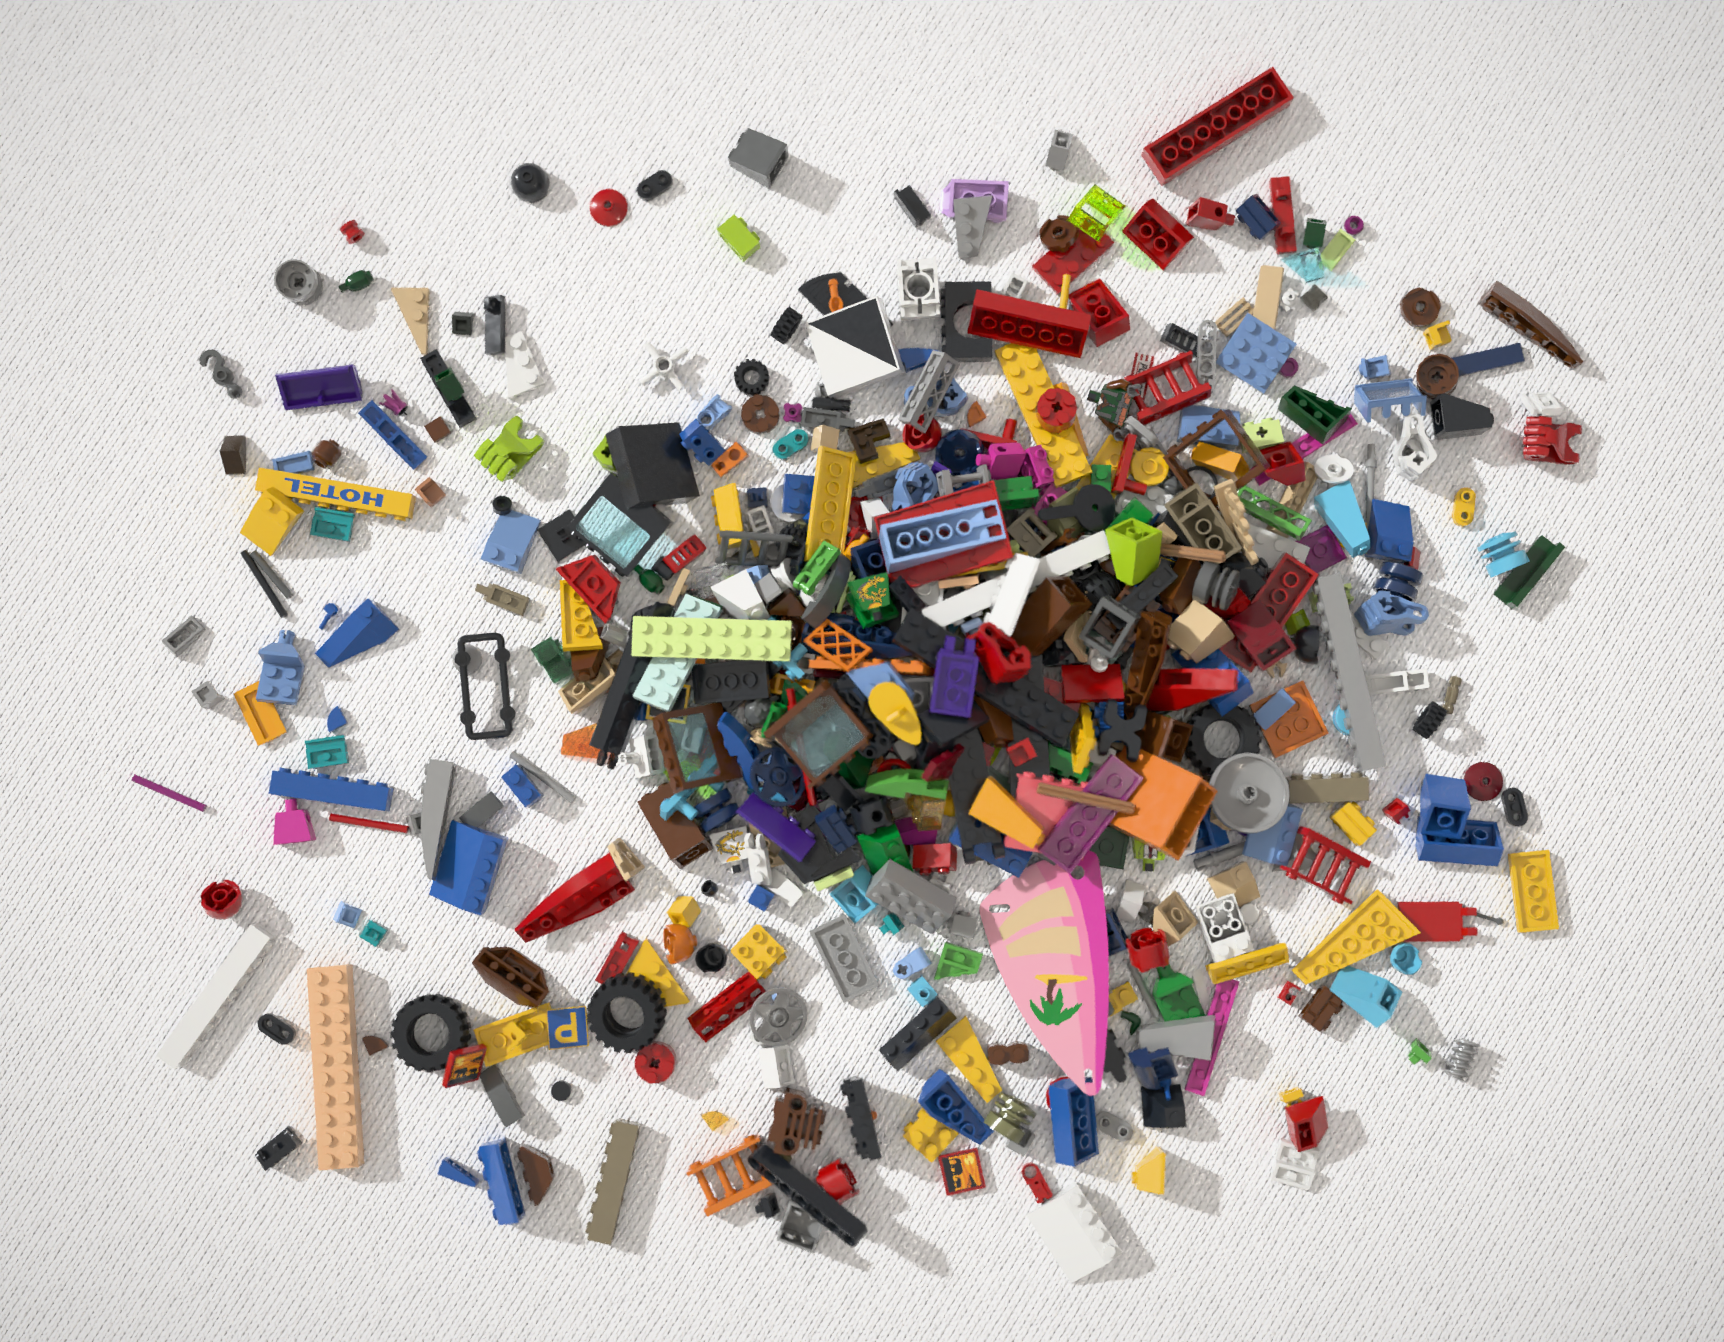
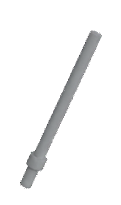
M1367 444V459H1365V468H1367V531L1372 499H1374L1375 468H1377L1375 444ZM1365 557V560H1373V558Z

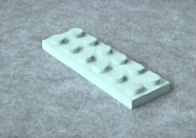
M685 594L674 617L718 619L722 610L718 606ZM653 657L633 694L634 699L665 712H670L697 658Z

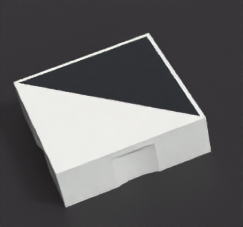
M874 296L805 322L829 397H834L835 399L857 391L868 384L881 382L905 373L898 347L892 338L888 315L883 300L880 297Z

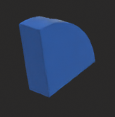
M336 706L328 716L327 728L329 732H333L348 724L340 706Z

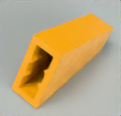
M989 776L968 814L1032 849L1036 844L1040 846L1045 837L1042 834L1044 827L994 777Z

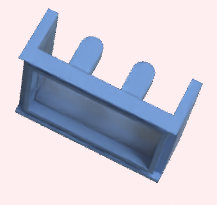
M1412 378L1354 386V404L1367 423L1371 422V408L1381 407V414L1385 419L1391 415V405L1400 404L1403 416L1410 414L1411 403H1413L1421 416L1426 415L1427 395L1423 396L1413 383Z

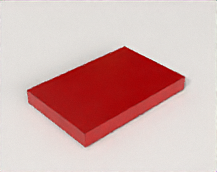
M1108 664L1107 669L1103 672L1094 671L1091 665H1061L1064 703L1107 702L1109 698L1115 699L1117 702H1124L1120 664Z

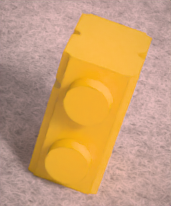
M1348 801L1335 810L1329 818L1356 846H1361L1377 831L1374 827L1375 822L1369 816L1364 817L1360 811L1362 809L1356 802L1353 801L1351 803Z

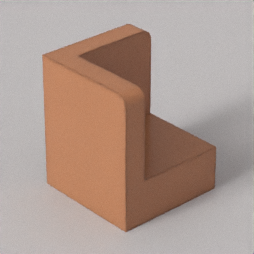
M430 477L414 489L431 508L446 496L443 490Z

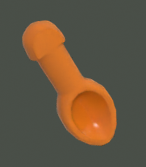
M831 279L828 283L831 292L829 308L831 312L843 308V301L838 295V281Z

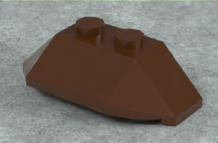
M483 947L472 961L473 966L486 984L517 1005L538 1008L549 993L543 969L511 947Z

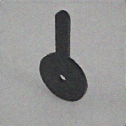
M1090 484L1082 487L1077 492L1073 505L1040 509L1038 517L1042 521L1075 517L1078 523L1086 530L1101 531L1106 529L1114 519L1115 502L1111 493L1105 487L1098 484ZM1093 504L1097 507L1096 511L1092 509Z

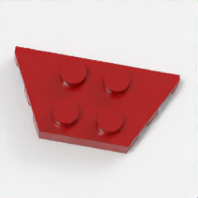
M590 555L556 568V571L605 624L609 623L621 582L596 555Z

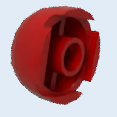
M924 414L920 415L917 421L921 426L924 422ZM933 417L926 433H922L913 426L905 424L902 433L903 442L910 449L919 453L934 450L942 437L941 425Z
M223 880L222 883L218 884L216 882L211 883L203 890L200 896L203 910L211 918L217 920H226L233 917L240 910L243 901L239 886L230 880Z

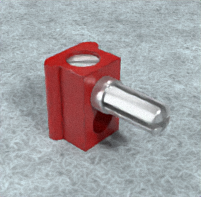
M1287 981L1277 998L1291 1006L1296 996L1299 995L1298 993H1300L1301 988ZM1290 994V998L1286 1000V995Z

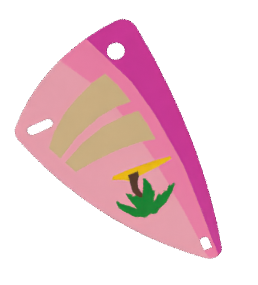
M1088 850L1084 859L1077 865L1084 869V876L1081 879H1074L1071 874L1057 864L1054 866L1042 860L1026 867L1019 878L1012 875L1002 882L981 902L979 911L997 967L1025 1021L1046 1051L1068 1077L1085 1094L1095 1095L1101 1089L1105 1060L1109 1004V959L1106 911L1099 859L1094 852ZM1008 904L1010 906L1009 912L991 913L989 911L991 905ZM1086 1069L1092 1070L1093 1083H1085L1084 1072Z

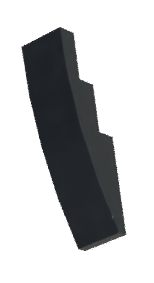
M435 349L421 357L420 359L459 428L475 421L477 418L464 394H462L461 398L448 402L438 387L434 376L448 369L439 351Z

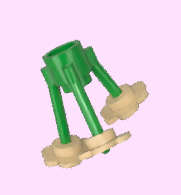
M772 702L763 728L751 730L750 733L753 736L750 739L759 745L772 747L768 743L773 740L772 737L768 739L764 732L770 727L772 721H778L788 712L786 711L787 706L779 702Z

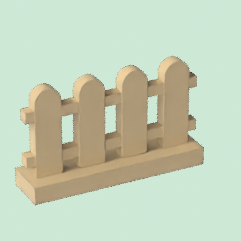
M1229 479L1213 486L1221 517L1242 547L1236 553L1242 552L1250 561V564L1254 565L1258 562V557L1252 548L1254 541L1248 533L1250 526L1244 517V513H1246L1245 507L1238 497L1235 482Z

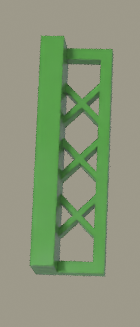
M1246 485L1238 491V497L1243 503L1247 514L1298 541L1302 539L1312 522L1311 519ZM1246 491L1252 494L1253 501L1249 502L1242 498L1243 492ZM1265 501L1269 503L1271 510H1265L1257 506V503ZM1283 510L1286 512L1288 519H1282L1274 515V512ZM1300 519L1306 523L1301 529L1292 524L1291 521Z

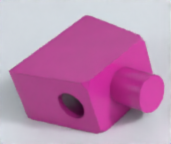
M1020 443L991 444L987 454L977 455L976 464L978 466L986 464L987 469L990 471L991 479L1017 478L1026 453Z
M297 799L285 800L286 812L275 814L273 845L315 841L316 836L309 811L304 809L298 810Z

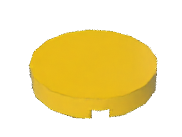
M1149 447L1141 449L1133 456L1130 463V472L1136 482L1147 484V487L1156 486L1163 482L1170 468L1162 458L1165 456L1163 452Z

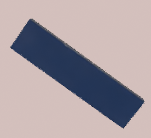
M1520 343L1452 358L1458 366L1459 377L1515 365L1525 361Z

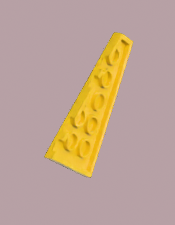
M1376 889L1291 971L1306 985L1421 932Z

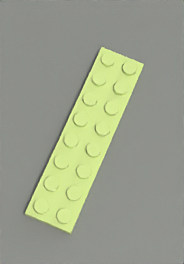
M633 616L632 656L791 661L792 621Z

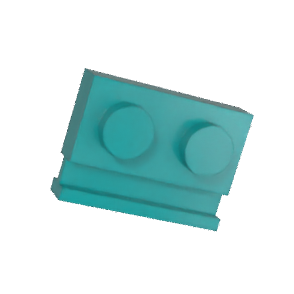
M315 507L310 535L350 542L355 514Z
M339 735L305 740L308 769L348 764L346 736Z

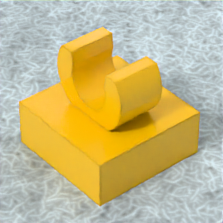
M1299 1087L1278 1093L1281 1101L1286 1103V1106H1291L1293 1101L1300 1103L1302 1100L1299 1098L1304 1097Z

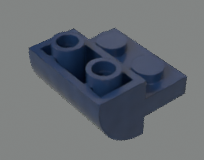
M1147 1047L1128 1053L1137 1079L1145 1088L1161 1089V1081L1178 1076L1168 1047L1149 1053Z

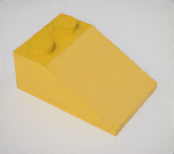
M271 487L266 489L255 503L240 533L268 555L273 556L302 516L304 510L276 488Z

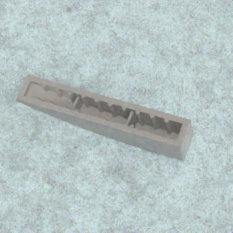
M429 759V763H426L424 774L427 775L426 781L421 786V794H423L421 809L423 859L427 878L432 881H436L457 766L454 762Z

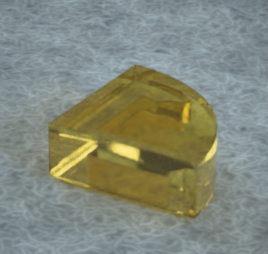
M708 1111L701 1115L712 1132L729 1120L725 1114L719 1111Z

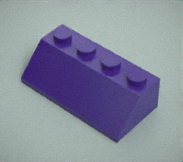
M752 792L736 813L801 862L817 840L814 838L816 835L807 828L803 830L799 827L800 822L794 817H786L781 807H774L764 803L755 792Z

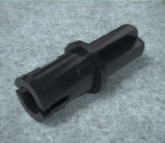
M813 397L812 408L850 412L851 400L834 399V397Z

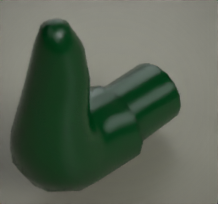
M1122 1010L1120 1018L1132 1022L1129 1031L1132 1036L1140 1026L1141 1018L1133 1012Z

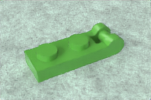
M823 541L794 580L793 587L798 590L802 589L804 594L811 596L815 592V587L841 551L830 543Z

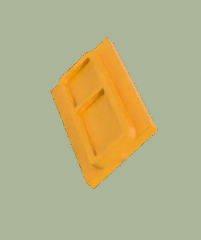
M259 681L233 694L257 745L260 746L287 733V730L274 703L257 702L256 695Z

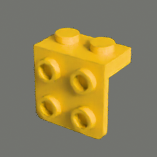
M759 924L754 925L731 949V953L759 980L768 978L773 972L772 968L776 964L780 965L787 958L785 954L788 952Z

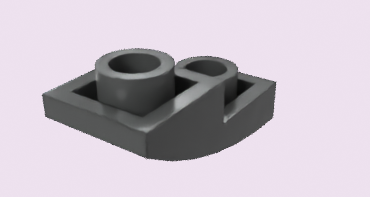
M490 791L462 814L459 819L465 824L478 828L504 805Z

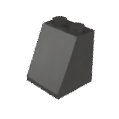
M748 128L746 133L743 132L738 139L739 144L736 149L733 148L728 155L730 167L770 189L789 158L788 146L780 140Z

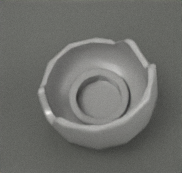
M465 644L466 652L471 657L467 670L468 674H472L481 666L482 655L474 645ZM456 648L452 655V663L460 672L459 666L454 661L455 654L458 652Z

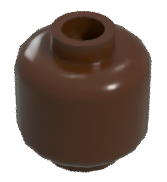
M329 439V441L320 440L312 451L313 462L323 469L333 467L342 454L338 448L339 444L332 439Z

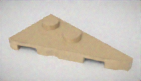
M391 288L421 354H428L429 288Z

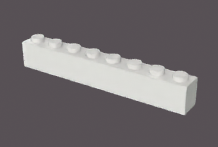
M257 923L251 924L155 1056L174 1070L181 1067L184 1068L191 1060V1053L198 1050L202 1045L204 1035H208L215 1027L213 1024L215 1020L221 1018L226 1012L227 1008L225 1007L228 1002H232L237 997L239 987L245 985L250 979L249 973L253 968L256 969L260 965L262 955L271 950L274 945L273 940L276 937Z

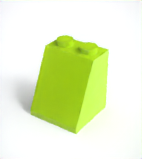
M1129 518L1106 529V537L1118 580L1125 582L1126 585L1133 586L1148 578L1159 567L1163 531L1134 518Z

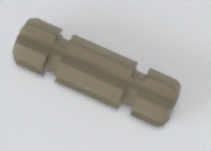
M1457 676L1450 677V686H1448L1444 698L1445 704L1442 707L1447 710V714H1453V704H1456L1459 693L1458 687L1461 686L1462 679Z

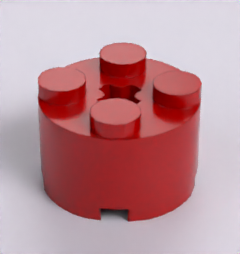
M1047 389L1041 395L1037 404L1036 416L1041 427L1050 433H1061L1069 429L1076 417V399L1064 389Z
M1143 928L1130 934L1131 938L1126 939L1131 965L1138 968L1139 972H1148L1152 968L1164 967L1169 964L1170 953L1166 934L1163 930L1158 929L1157 932L1152 931V928Z
M653 1041L649 1046H644L635 1058V1069L638 1076L649 1084L664 1082L675 1070L677 1062L676 1053L669 1044L660 1041ZM653 1058L660 1060L658 1066L652 1065Z
M838 1158L819 1169V1175L816 1177L818 1185L821 1188L824 1187L826 1193L840 1204L860 1193L859 1188L855 1189L854 1184L857 1181L847 1163H841L842 1158Z

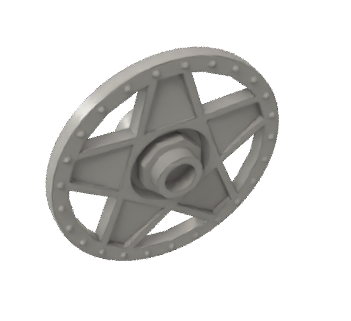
M774 988L764 992L754 1002L749 1015V1024L754 1036L763 1044L775 1047L794 1041L802 1033L807 1022V1008L803 999L796 992L787 988ZM777 993L772 1004L762 1002L768 996ZM789 994L798 1000L801 1007L789 1006ZM755 1012L764 1019L757 1030L754 1023ZM802 1019L798 1029L793 1034L791 1023ZM776 1032L782 1040L770 1041L765 1038Z

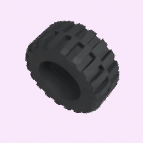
M1211 704L1201 707L1187 721V724L1193 725L1186 746L1187 753L1185 754L1187 758H1190L1191 764L1195 768H1199L1200 772L1212 776L1215 769L1223 761L1241 753L1259 754L1261 749L1259 748V743L1262 742V736H1259L1261 729L1255 723L1256 718L1248 713L1249 710L1245 707H1239V704L1223 716ZM1216 721L1231 723L1239 734V747L1233 755L1227 758L1213 756L1207 750L1204 743L1206 729Z
M628 972L625 976L624 973H619L615 977H609L590 998L591 1002L587 1007V1011L590 1012L587 1015V1022H591L589 1027L591 1033H596L595 1039L598 1042H604L603 1046L609 1049L612 1047L614 1048L613 1051L617 1053L624 1050L625 1054L632 1053L634 1049L638 1052L644 1046H649L664 1026L667 1009L664 1008L666 1005L665 998L660 997L662 991L660 988H654L653 985L655 983L652 980L649 982L644 980L645 976L641 974L635 977V973ZM625 997L635 1001L643 1012L644 1021L642 1025L636 1028L620 1025L611 1013L610 1006L612 1000Z
M427 994L407 1002L397 1012V1018L393 1020L391 1025L394 1027L393 1031L390 1032V1038L394 1039V1043L391 1045L393 1050L397 1049L398 1054L396 1056L398 1059H403L405 1061L404 1065L407 1067L412 1066L418 1072L432 1073L445 1069L450 1051L468 1047L467 1043L471 1040V1034L469 1033L471 1022L467 1021L466 1017H468L466 1011H462V1005L453 1002V998L449 996L443 997L442 994ZM427 1014L439 1016L444 1020L448 1028L449 1035L446 1045L435 1052H429L421 1048L414 1036V1027L417 1020Z

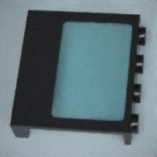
M611 472L567 527L571 530L569 533L577 540L581 538L586 542V548L592 552H598L601 555L599 558L607 565L611 563L616 567L614 569L616 573L622 577H631L634 568L664 531L670 529L674 522L654 505L646 508L626 510L618 483V475Z

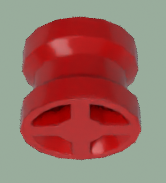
M350 220L340 228V232L347 237L346 240L349 244L358 242L365 235L364 231L358 228L356 220Z

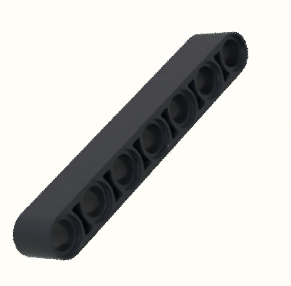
M760 1144L749 1155L747 1161L755 1171L850 1247H856L868 1233L867 1226L779 1154L773 1153L774 1150L766 1144Z

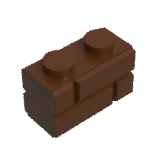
M1320 985L1298 1017L1316 1031H1325L1331 1024L1330 1019L1333 1014L1337 1015L1342 1010L1343 1000L1325 985Z

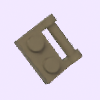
M1031 506L1006 531L1018 542L1024 552H1028L1029 557L1034 558L1058 535L1052 532L1039 519ZM1027 518L1047 537L1044 541L1025 522Z

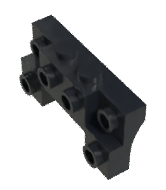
M851 1076L843 1078L844 1084H840L843 1096L847 1095L848 1106H845L847 1118L852 1119L853 1126H850L852 1139H857V1143H855L857 1155H861L862 1160L867 1158L870 1161L880 1159L882 1155L863 1077Z

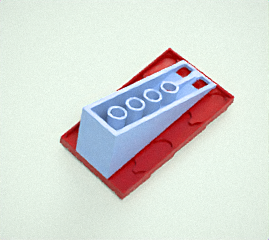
M994 480L874 517L889 583L894 582L901 575L913 589L1013 558Z

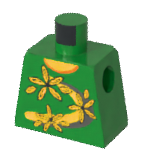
M887 572L847 582L859 611L869 610L872 621L883 619L881 607L890 605Z

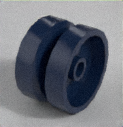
M1382 562L1378 573L1383 578L1376 579L1373 590L1375 592L1390 591V595L1400 596L1408 601L1415 602L1418 590L1414 586L1421 585L1423 573L1406 565Z
M728 788L717 792L694 807L698 810L696 819L706 815L709 816L700 823L705 834L715 828H720L738 815L736 813L739 809L737 803L724 806V804L732 799V794Z

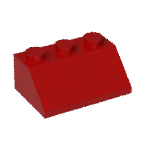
M1154 198L1144 203L1121 231L1162 270H1165L1194 238Z

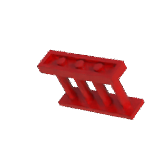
M1192 351L1179 353L1173 359L1133 376L1128 375L1123 378L1133 385H1141L1147 382L1157 401L1156 405L1147 407L1141 395L1133 397L1140 410L1137 413V420L1145 426L1211 397L1212 388L1209 382L1200 384L1190 366L1193 358ZM1181 367L1193 387L1186 392L1181 390L1172 371ZM1162 375H1165L1175 394L1174 397L1168 400L1164 399L1154 380Z
M1299 826L1297 833L1303 836L1302 846L1292 867L1289 868L1281 865L1280 869L1286 872L1285 876L1295 881L1298 878L1332 896V901L1341 905L1344 902L1352 905L1353 901L1345 897L1346 891L1356 870L1360 869V866L1368 869L1371 861L1310 828ZM1315 842L1319 845V850L1307 876L1298 871L1311 844L1313 845ZM1331 851L1334 853V859L1323 883L1320 884L1314 881V878L1326 853ZM1346 859L1349 861L1348 864L1350 866L1338 891L1335 892L1329 887L1341 862Z

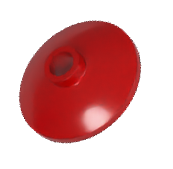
M603 189L597 192L590 202V214L602 226L612 227L618 225L625 219L628 212L626 198L622 193L614 189ZM606 203H611L610 208H605L604 206Z

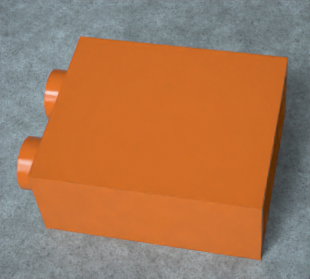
M1124 746L1122 751L1114 756L1142 776L1143 780L1127 799V802L1135 804L1134 813L1128 814L1118 811L1108 826L1179 861L1218 791L1200 776L1142 749L1139 751L1136 762H1129L1126 758V746Z

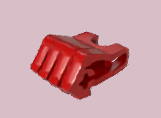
M1528 416L1526 418L1527 426L1524 428L1525 437L1523 438L1524 460L1563 465L1579 463L1580 454L1573 452L1568 441L1571 437L1582 434L1581 425L1574 423L1552 424V418L1544 416Z
M986 622L980 625L976 633L969 636L968 639L978 640L982 644L980 647L975 645L974 653H977L976 656L979 657L989 680L993 684L1018 681L1031 669L1030 652L1024 645L1020 648L1012 637L1003 633L995 624ZM985 629L991 631V637L985 633ZM1001 651H1007L1010 655L1004 658Z

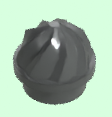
M1171 476L1165 479L1163 489L1168 494L1176 495V493L1182 491V484L1175 476Z

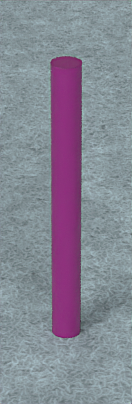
M134 774L131 779L132 782L201 812H204L207 805L139 775Z

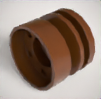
M1430 355L1424 358L1418 366L1416 372L1417 388L1422 395H1427L1428 399L1433 400L1443 393L1451 395L1458 384V366L1447 355ZM1440 375L1439 383H1435V379L1432 378Z

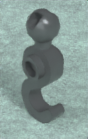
M213 349L204 351L200 356L199 364L206 367L208 359L216 357V364L213 369L214 382L219 386L227 387V394L230 398H240L243 392L242 388L233 383L234 374L229 368L224 366L225 360L223 355Z

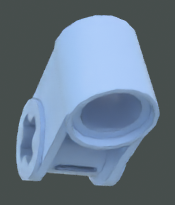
M717 394L699 412L697 420L710 431L730 413L733 407L727 405L721 399V396ZM704 417L712 419L709 424H703L701 420Z
M921 946L895 963L893 973L896 977L905 979L932 963ZM900 964L907 966L905 975L897 973Z

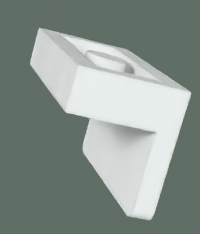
M788 1044L758 1050L765 1089L782 1088L795 1084Z

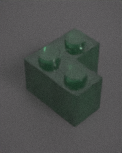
M549 637L531 648L539 664L545 668L555 685H559L574 675L571 657L567 658L563 652L562 641H559V639Z

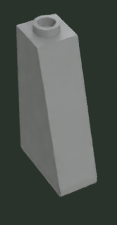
M1209 1015L1144 1024L1141 1026L1140 1031H1136L1135 1043H1139L1138 1049L1147 1047L1149 1052H1155L1158 1049L1168 1047L1171 1055L1211 1060L1216 1016Z

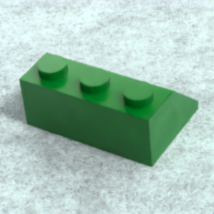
M895 823L887 827H879L872 834L866 835L864 833L857 836L873 876L889 859L914 873Z

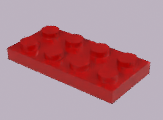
M1089 215L1077 225L1079 230L1078 238L1067 252L1062 253L1049 250L1032 265V269L1057 296L1061 293L1063 275H1071V284L1115 243Z

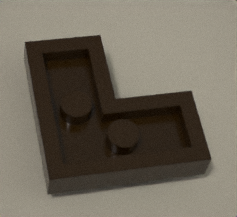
M884 418L847 430L860 464L878 459L874 442L890 438V431Z

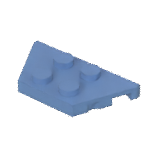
M890 662L852 669L849 673L847 672L848 676L868 700L871 690L882 682L898 684L906 691L911 701L915 693Z

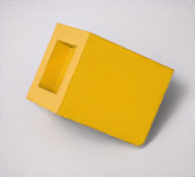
M1449 320L1428 327L1423 332L1430 350L1452 341L1447 326L1451 324Z
M678 896L667 911V914L673 924H682L690 928L700 914L701 909L694 897Z

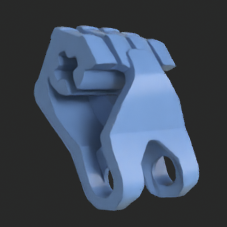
M955 378L952 379L943 397L944 409L938 408L934 416L956 415L968 401L966 392L959 386ZM941 379L936 383V390H940L942 386ZM910 386L906 389L904 405L915 386ZM930 397L927 401L928 408L933 404V397Z
M911 462L905 467L898 469L895 476L897 481L893 490L894 501L891 512L933 499L939 488L937 478L927 464ZM906 485L915 487V489L909 494Z
M1379 591L1371 596L1369 600L1365 601L1354 613V616L1363 628L1364 633L1368 636L1387 633L1406 636L1414 631L1415 624L1424 623L1429 613L1427 607L1422 604L1408 601L1400 596L1390 595V591ZM1419 611L1422 617L1414 615L1413 612Z

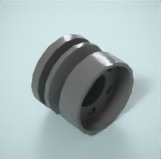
M1205 561L1195 581L1192 599L1207 604L1211 597H1213L1212 606L1217 608L1220 604V609L1226 611L1238 591L1240 572L1236 570L1231 572V569L1226 567L1220 575L1219 564Z

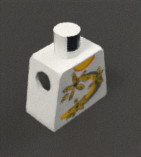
M747 826L709 834L720 863H730L732 874L743 872L741 860L748 858L744 842L745 835L748 833Z

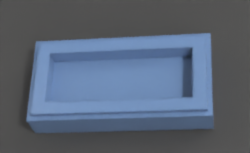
M311 451L272 459L274 470L300 474L315 470Z

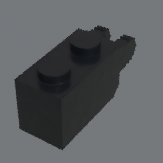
M1107 1028L1103 1071L1107 1073L1111 1071L1117 1082H1124L1127 1074H1125L1122 1065L1126 1064L1124 1061L1126 1055L1121 1046L1117 1048L1114 1042L1117 1038L1112 1028L1109 1030Z

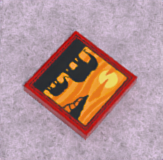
M482 1043L450 1051L442 1086L446 1089L479 1080L487 1047Z
M977 1147L938 1156L947 1196L986 1188Z

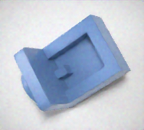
M1383 355L1370 359L1362 358L1359 365L1361 376L1371 380L1391 375L1388 356Z

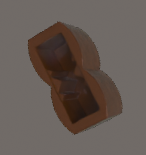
M1013 1041L1007 1045L1004 1043H992L987 1046L988 1061L991 1064L1002 1065L1009 1061L1018 1064L1029 1060L1028 1045L1025 1042Z

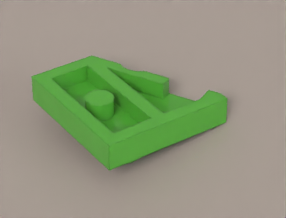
M945 942L934 979L939 980L944 977H958L963 974L978 973L983 953Z

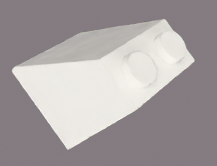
M747 570L711 586L719 604L723 606L724 613L733 619L768 620L770 617Z

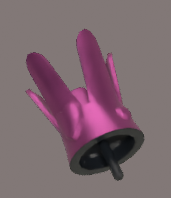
M391 389L392 398L387 394L383 395L386 401L384 403L380 402V405L393 411L397 417H400L403 413L406 416L408 415L405 412L408 405L401 401L393 389Z

